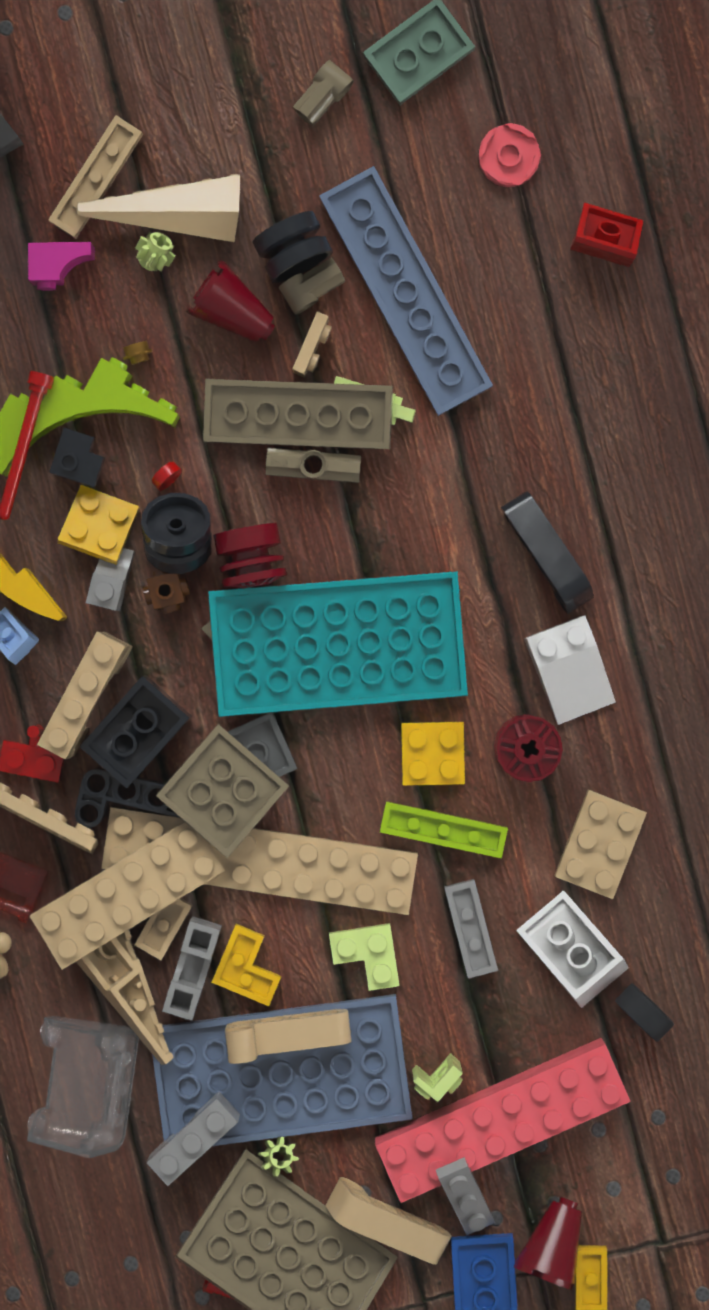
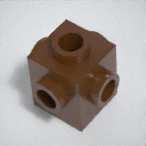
M161 570L153 571V577L146 579L148 586L143 587L147 605L153 604L154 610L162 609L163 614L181 610L180 604L187 603L186 595H190L186 576L181 577L180 574H169ZM164 584L169 585L171 588V593L166 597L162 596L159 591L160 587Z

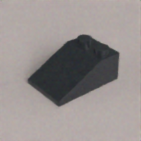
M144 675L88 736L80 748L124 787L128 788L192 718V715L147 675Z

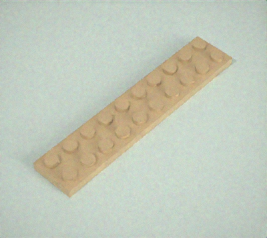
M110 807L101 869L109 868L185 821L179 817ZM253 828L228 858L209 843L225 871L204 883L205 885L409 915L418 852Z

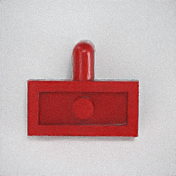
M37 724L27 729V735L30 737L29 744L3 740L0 755V771L59 783L64 759L37 745L44 732V728Z

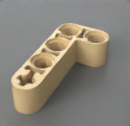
M333 1009L236 1021L227 1024L225 1028L228 1062L231 1064L251 1062L256 1060L258 1055L338 1046L352 1042L347 1009Z
M344 1177L339 1178L325 1205L334 1220L343 1227L431 1264H438L452 1237L448 1231L432 1222L368 1196L360 1185Z

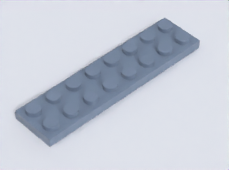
M373 166L319 195L320 201L437 416L493 387L375 167Z

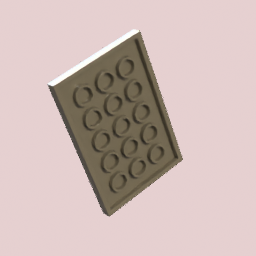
M244 1150L175 1258L248 1310H367L398 1257L373 1239L340 1225L334 1220L324 1204L283 1175L273 1176L272 1167L262 1170L261 1167L265 1162L248 1150Z

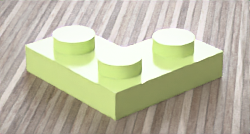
M390 923L329 932L333 965L364 960L369 991L400 986Z

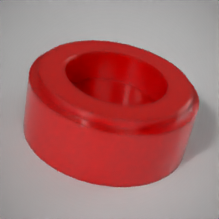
M169 462L155 473L152 478V484L159 491H163L180 476L182 469L175 462Z

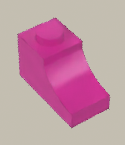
M91 242L28 243V281L33 286H37V290H56V285H64V278L73 267L86 261L95 260L94 246Z

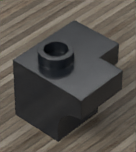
M63 428L49 473L96 488L105 457L92 453L94 437Z

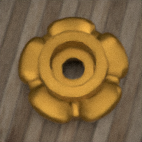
M147 341L123 347L125 353L123 360L130 359L131 365L149 360L148 354L152 353V349H149Z

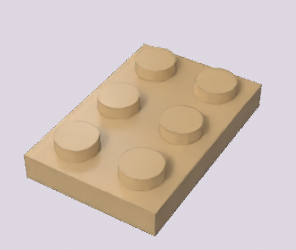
M588 789L554 876L613 899L647 812Z

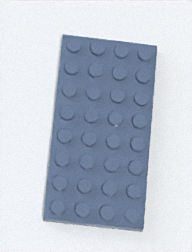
M396 994L162 1025L167 1047L174 1058L166 1065H161L152 1054L164 1141L171 1134L179 1132L195 1116L196 1112L219 1091L240 1113L238 1123L213 1146L412 1120ZM333 1009L348 1010L352 1042L348 1044L258 1055L256 1060L247 1063L231 1064L228 1062L225 1028L229 1023Z

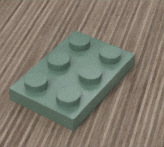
M433 0L365 50L363 57L397 103L401 105L473 52L475 45L441 0Z

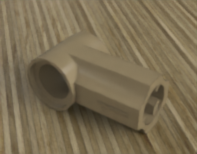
M328 60L319 69L313 78V84L293 106V110L312 126L319 121L335 101L338 102L345 96L354 83V80L331 60Z
M331 257L307 273H300L291 277L279 286V290L293 313L297 315L316 304L318 298L343 284L345 278Z

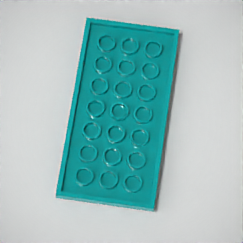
M458 571L208 591L219 717L468 696Z

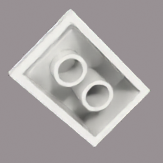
M585 615L524 638L557 725L616 702L597 644Z
M564 890L516 930L581 1008L629 968L623 957Z

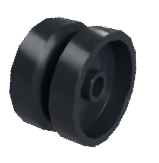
M305 211L288 217L264 230L252 241L260 258H271L265 265V269L272 283H279L297 274L304 273L333 254L326 236H315L320 229V224L313 211Z
M169 493L159 496L148 503L141 519L143 548L148 562L156 569L169 574L191 572L206 563L212 551L211 516L207 506L197 497L186 493Z

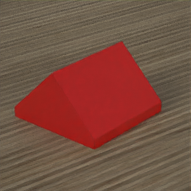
M584 202L570 250L630 267L637 255L644 220Z

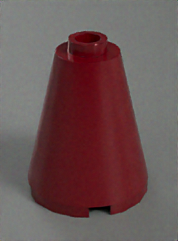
M220 260L217 263L218 267L221 268L219 272L212 269L193 297L195 299V307L193 308L188 305L185 312L254 342H257L260 338L265 341L275 328V325L271 323L274 316L224 261Z
M560 1197L559 1202L552 1201L517 1257L513 1268L572 1290L575 1283L582 1211L577 1210L578 1203Z

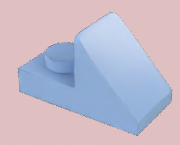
M4 607L0 611V650L9 661L16 665L38 643L39 638L11 611Z

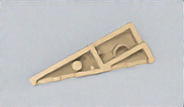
M231 174L230 176L216 179L209 178L200 182L183 185L176 184L137 191L117 197L110 196L95 201L78 202L77 215L235 242L239 215L240 174Z
M127 930L76 962L160 1064L166 1065L174 1057L167 1047L162 1023L158 1021L151 991L140 960L136 958L130 941L132 938L130 931Z

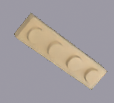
M115 115L48 221L77 239L90 218L77 215L78 202L95 201L104 197L142 138L143 133Z

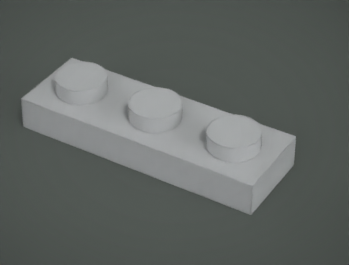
M472 879L445 886L444 889L467 977L472 978L498 971L475 880Z
M465 1157L436 1169L438 1179L466 1235L480 1231L495 1223Z

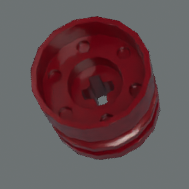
M277 523L248 526L213 535L217 555L232 557V562L219 567L220 572H235L234 577L222 580L223 588H252L271 584V582L287 576L286 568L272 569L271 567L272 563L284 561V556L278 554L269 555L268 552L269 548L281 544Z
M529 714L513 716L503 722L495 734L493 743L495 759L500 767L513 778L525 782L539 781L552 774L559 765L563 752L561 737L555 727L545 719ZM530 740H533V747L536 748L535 754L529 753L525 757V751L521 749V745L523 743L528 744Z

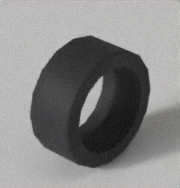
M633 983L615 1000L619 1007L656 1042L674 1026L673 1021Z

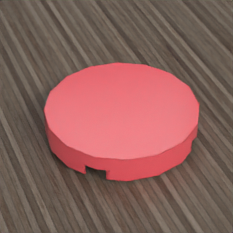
M513 123L503 124L490 130L481 141L478 154L479 165L485 177L494 184L507 188L520 186L530 180L538 169L541 157L539 144L534 134L524 126Z

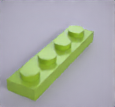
M388 801L385 804L380 833L501 859L508 827Z

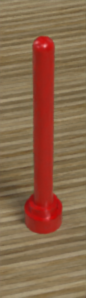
M30 371L27 383L30 384L28 390L31 391L0 504L1 520L10 518L43 395H47L48 389L52 390L55 377L36 371Z

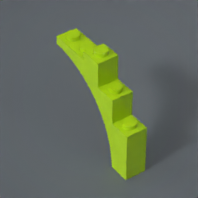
M111 357L110 361L101 358L84 390H81L83 385L81 382L68 375L65 376L64 380L55 376L52 390L48 389L47 395L44 396L41 402L29 448L55 428L70 421L95 414L128 413L161 421L174 428L180 416L175 412L177 407L170 402L160 398L157 403L147 397L149 391L135 383L132 384L131 388L127 385L132 376L126 371L128 368L126 364ZM23 393L18 398L10 394L0 411V474L5 477L8 476L30 398Z

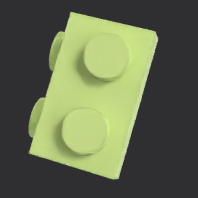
M451 1053L431 1076L418 1065L412 1069L413 1082L416 1084L414 1088L427 1100L432 1097L439 1102L447 1091L452 1094L463 1080L460 1077L463 1074L460 1061Z

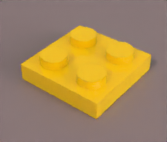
M80 485L58 537V544L117 565L139 512V506Z
M464 722L401 723L403 786L465 784Z

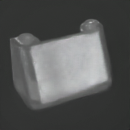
M59 1016L44 1017L40 1035L45 1046L54 1048L46 1107L37 1109L29 1117L27 1141L86 1158H93L118 1150L123 1144L126 1135L139 1037L131 1027Z

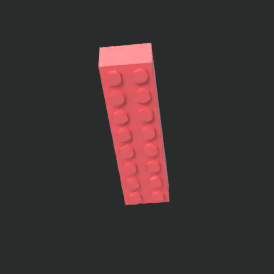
M599 1038L376 1136L375 1146L400 1203L441 1186L436 1173L438 1168L465 1157L471 1172L631 1101L606 1044L602 1038Z

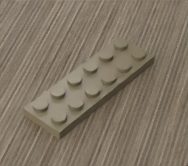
M205 379L203 442L390 449L393 386Z

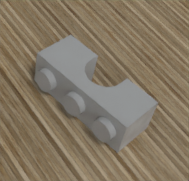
M192 916L162 1012L193 1020L222 925Z
M219 1091L196 1112L195 1116L179 1132L171 1134L149 1155L147 1164L169 1186L238 1123L240 1113Z

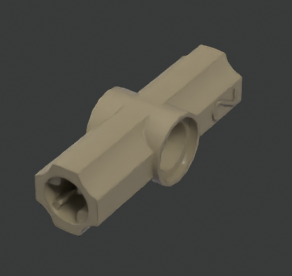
M268 448L266 475L306 478L312 481L330 480L359 483L361 455L325 453L316 450L301 451ZM311 457H316L322 462V469L314 474L307 472L304 466L305 462Z

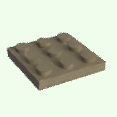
M217 724L155 796L228 858L286 791L289 785Z

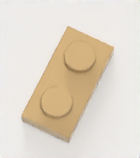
M318 311L316 312L293 366L294 374L305 378L307 371L313 373L320 355L315 354L320 342L326 343L332 326L327 325L329 316Z
M180 898L150 916L135 946L162 960L190 911L192 904Z

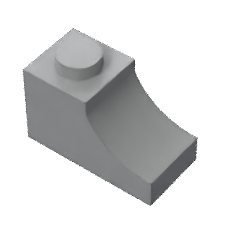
M123 548L117 565L99 559L96 570L92 575L86 599L87 604L121 611L135 551Z

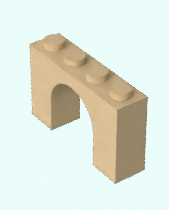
M96 632L37 745L65 760L76 755L90 729L86 725L98 699L113 675L119 674L133 647L132 645L107 632Z

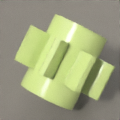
M149 232L146 238L141 236L135 247L139 251L136 258L145 269L149 271H162L164 266L170 267L176 256L172 253L174 245H172L170 238L165 234Z
M278 1137L276 1145L272 1141L266 1140L265 1145L267 1149L265 1152L258 1153L260 1157H264L265 1161L261 1169L264 1170L272 1167L273 1176H279L280 1169H283L286 1173H291L292 1169L289 1165L292 1161L299 1160L298 1157L293 1156L292 1152L296 1145H284V1137ZM273 1152H279L284 1155L283 1161L274 1159Z

